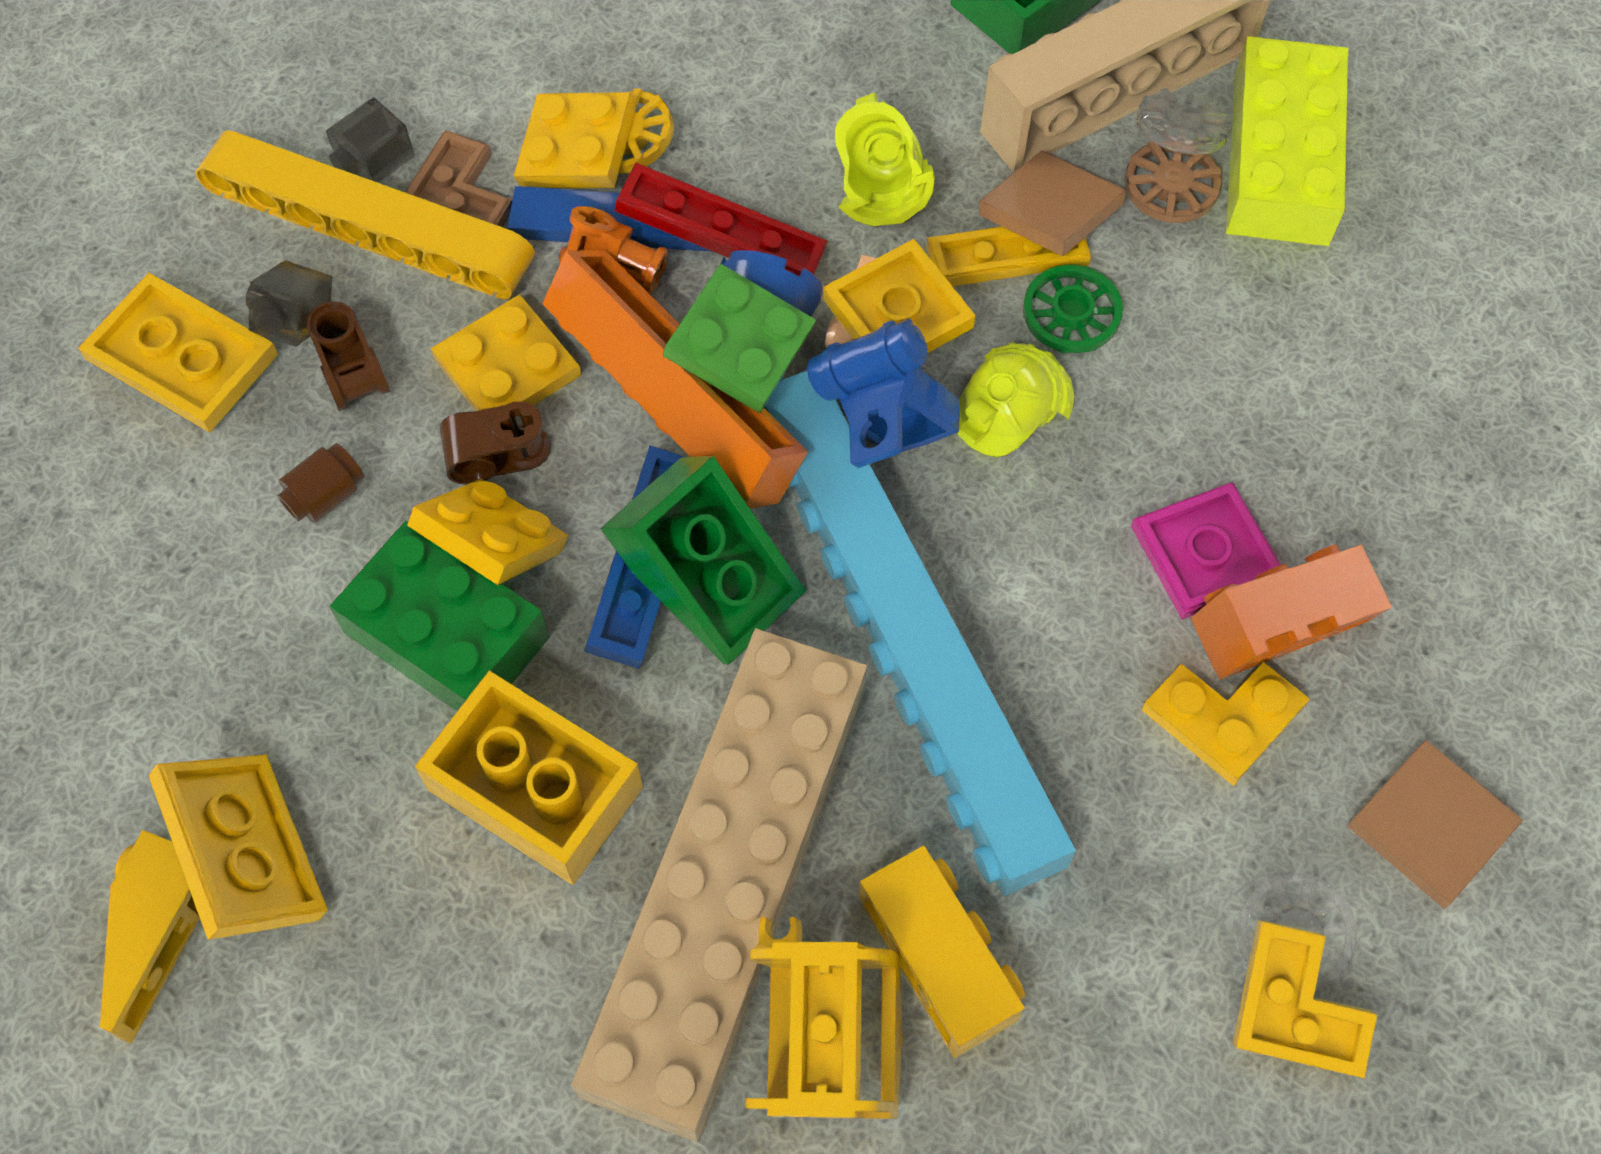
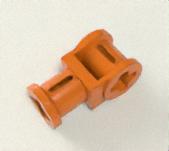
M587 206L573 208L569 218L573 227L568 245L561 248L558 257L559 262L561 263L566 251L606 250L638 283L643 284V288L648 293H653L665 270L669 250L662 246L655 250L631 240L633 228L617 222L610 214L600 209Z

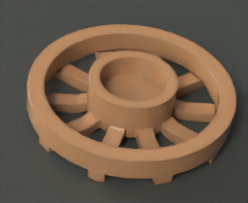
M1176 137L1175 140L1156 141L1154 139L1149 141L1147 145L1131 156L1124 179L1129 199L1141 212L1151 218L1169 223L1193 221L1208 213L1215 205L1222 185L1221 169L1210 157L1209 150L1204 147L1200 149L1193 144L1183 142V138ZM1165 152H1172L1173 159L1168 160ZM1181 154L1190 157L1185 163L1180 161ZM1154 155L1158 160L1159 165L1155 164L1150 160H1147L1146 158ZM1200 163L1205 169L1193 171L1191 168ZM1140 166L1151 171L1153 174L1134 175L1136 167ZM1210 178L1212 187L1194 180ZM1151 183V190L1144 196L1136 187L1137 184ZM1191 190L1198 191L1208 197L1202 204H1199ZM1157 197L1167 202L1166 208L1156 206L1150 201ZM1184 200L1190 207V209L1174 210L1175 203Z

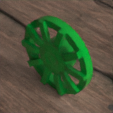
M1061 265L1040 273L1027 288L1023 303V318L1033 336L1044 345L1061 353L1090 352L1105 345L1116 334L1123 314L1122 299L1115 285L1100 272L1080 265ZM1064 277L1076 278L1075 285L1063 287L1059 279ZM1051 281L1056 293L1054 297H1051L1039 291V289ZM1083 281L1091 282L1099 288L1091 293L1082 287ZM1106 294L1112 307H1095V300ZM1036 297L1052 307L1049 309L1033 310L1032 301ZM1113 314V320L1109 326L1093 318V315ZM1036 317H1052L1053 320L1045 327H1042L1036 320ZM1089 325L1102 333L1090 338L1085 327ZM1059 326L1064 328L1062 338L1050 334V332ZM1071 330H1077L1082 340H1069Z

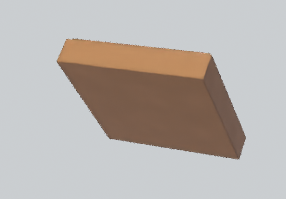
M1040 151L979 201V215L1064 256L1124 204L1125 189L1051 154Z
M1425 739L1347 827L1445 909L1522 823L1523 819Z

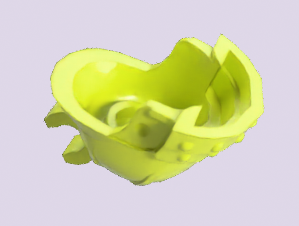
M874 92L856 99V105L842 115L835 128V143L845 168L843 189L847 195L838 207L853 220L869 226L902 224L925 208L933 194L935 175L932 165H928L927 159L923 160V153L918 138L899 111L885 101L878 102L877 94Z
M1011 342L1008 345L992 348L984 356V362L974 372L959 397L960 426L957 434L971 448L991 457L1008 455L1018 449L1037 427H1043L1046 422L1049 424L1058 412L1069 420L1075 396L1071 377L1051 352L1038 349L1033 344L1027 345L1025 343L1016 344Z

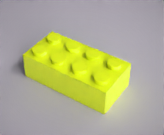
M1247 36L1234 76L1226 234L1322 246L1330 245L1345 211L1348 47Z

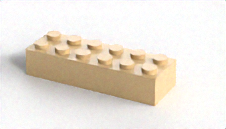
M1121 0L1098 13H1089L1079 22L1057 33L1046 34L1035 44L1014 54H1006L989 66L980 133L1014 173L1040 151L1052 154L1240 58L1247 36H1259L1270 0Z

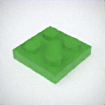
M720 263L666 344L662 356L760 413L811 333L816 319Z

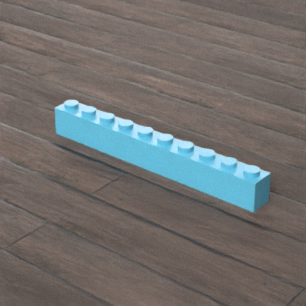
M807 370L781 380L764 408L808 451L788 488L794 486L801 499L797 503L801 521L809 534L817 531L825 546L820 549L822 561L831 579L841 578L849 593L844 596V601L854 625L857 628L863 625L866 626L873 640V643L869 644V651L877 671L881 676L891 675L899 691L894 694V700L902 720L907 726L916 724L925 742L920 744V752L928 771L934 778L942 775L951 795L946 797V802L955 824L960 830L969 828L978 846L977 849L973 850V855L983 879L988 884L996 881L1004 897L1068 868L1076 849L872 467L869 464L857 468L851 464L849 424L836 400L827 401L820 397L809 381Z

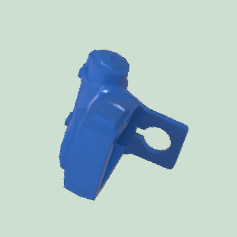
M909 318L897 324L895 321H888L877 331L842 345L840 343L828 345V348L823 353L815 355L808 360L807 373L814 390L821 398L827 401L839 399L849 421L850 462L857 468L933 443L959 432V399L948 391L945 386L923 372L921 366L927 360V343L921 330ZM865 437L877 446L867 448L864 441Z

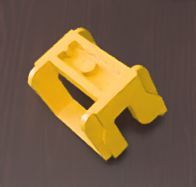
M761 917L758 945H755V949H750V960L771 968L767 1098H745V1109H767V1116L897 1119L903 1047L901 980L898 953L887 949L866 947L858 942H802L801 921L795 917H790L789 933L782 939H775L771 933L772 920ZM862 969H882L881 1101L860 1100Z

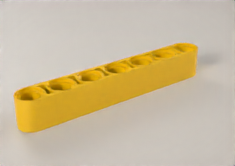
M223 131L195 171L196 178L200 184L215 195L221 196L222 193H225L224 198L264 213L269 209L267 214L308 229L313 225L312 230L352 245L359 242L357 247L398 262L403 258L405 259L403 263L444 279L449 275L450 281L491 296L496 292L495 297L502 300H508L513 295L535 257L532 245L525 238L511 230L235 131Z

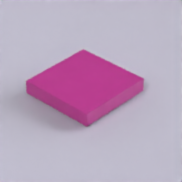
M1233 482L1134 518L1131 524L1132 530L1182 620L1195 615L1206 606L1203 597L1230 584L1235 583L1237 586L1255 580L1254 578L1257 575L1281 565Z

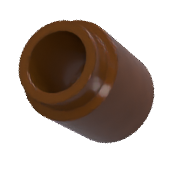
M335 443L327 450L320 447L281 477L278 481L283 491L277 497L285 509L298 522L307 517L311 522L316 523L357 491L356 484L364 479L365 476L352 456L340 444Z

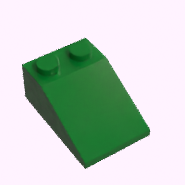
M714 456L682 457L678 459L600 528L631 572L723 664L729 665L748 647L755 628L765 631L806 592V589Z

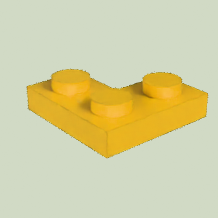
M1262 662L1227 701L1181 663L1148 698L1141 710L1234 786L1301 712L1310 698L1265 662Z
M1258 919L1232 1044L1238 1049L1365 1078L1377 1014L1371 1010L1314 997L1326 936L1321 933Z

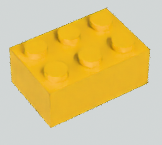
M488 671L414 766L429 792L571 885L576 883L643 789L639 767L636 762L491 671Z

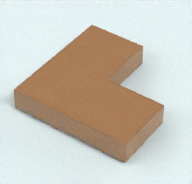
M444 130L405 193L500 227L504 226L510 216L512 199L473 186L492 155L490 145Z

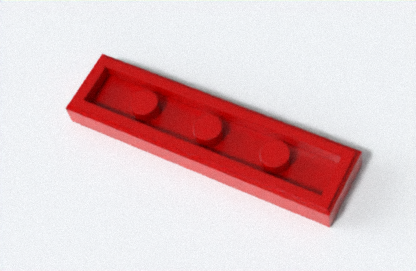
M635 162L615 205V212L728 258L731 252L737 250L758 251L776 255L787 260L784 270L799 277L802 268L815 275L828 243L825 239Z

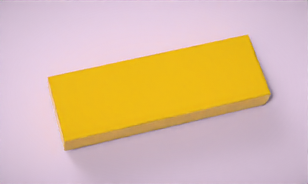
M1002 226L927 238L929 258L952 286L1038 274L1061 265L1089 266L1091 260L1086 238L1081 240L1064 256H1061Z

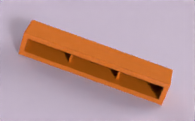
M606 250L566 251L542 303L556 317L561 328L572 334L590 353L592 360L604 367L622 386L623 392L631 399L637 401L655 420L656 426L662 432L669 435L689 457L714 456L750 509L778 504L808 451L765 408L758 413L662 356L666 344L680 324Z

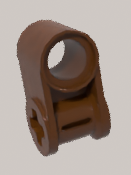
M336 301L325 302L315 307L309 314L307 328L322 363L320 368L338 410L346 409L347 402L375 391H379L382 394L390 392L374 350L368 346L352 309L348 305ZM344 333V335L338 338L330 339L336 334Z
M523 401L511 402L503 406L475 412H459L448 416L440 424L447 478L457 484L466 485L479 479L486 481L491 477L537 468L547 460L551 452V443L547 434L543 431V420L538 409L532 404ZM516 416H520L523 426H518L515 419ZM526 447L529 454L528 457L523 456L521 448Z

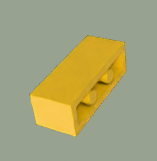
M925 845L862 879L859 884L858 898L889 950L898 953L899 966L955 1059L1019 1021L1025 1009L1021 1000L1026 995L1020 980L1011 967L1007 964L999 967L987 946L992 943V940L980 916L974 910L966 913L954 892L959 890V887L947 863L942 858L934 861Z

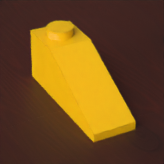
M145 830L141 831L134 845L128 846L120 855L115 867V878L110 885L100 1028L132 1044L200 919L172 841Z

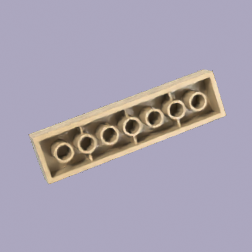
M755 628L571 1086L578 1098L699 1143L764 966L750 960V949H755V945H758L760 918L766 917L772 920L771 933L775 937L865 693L868 665Z

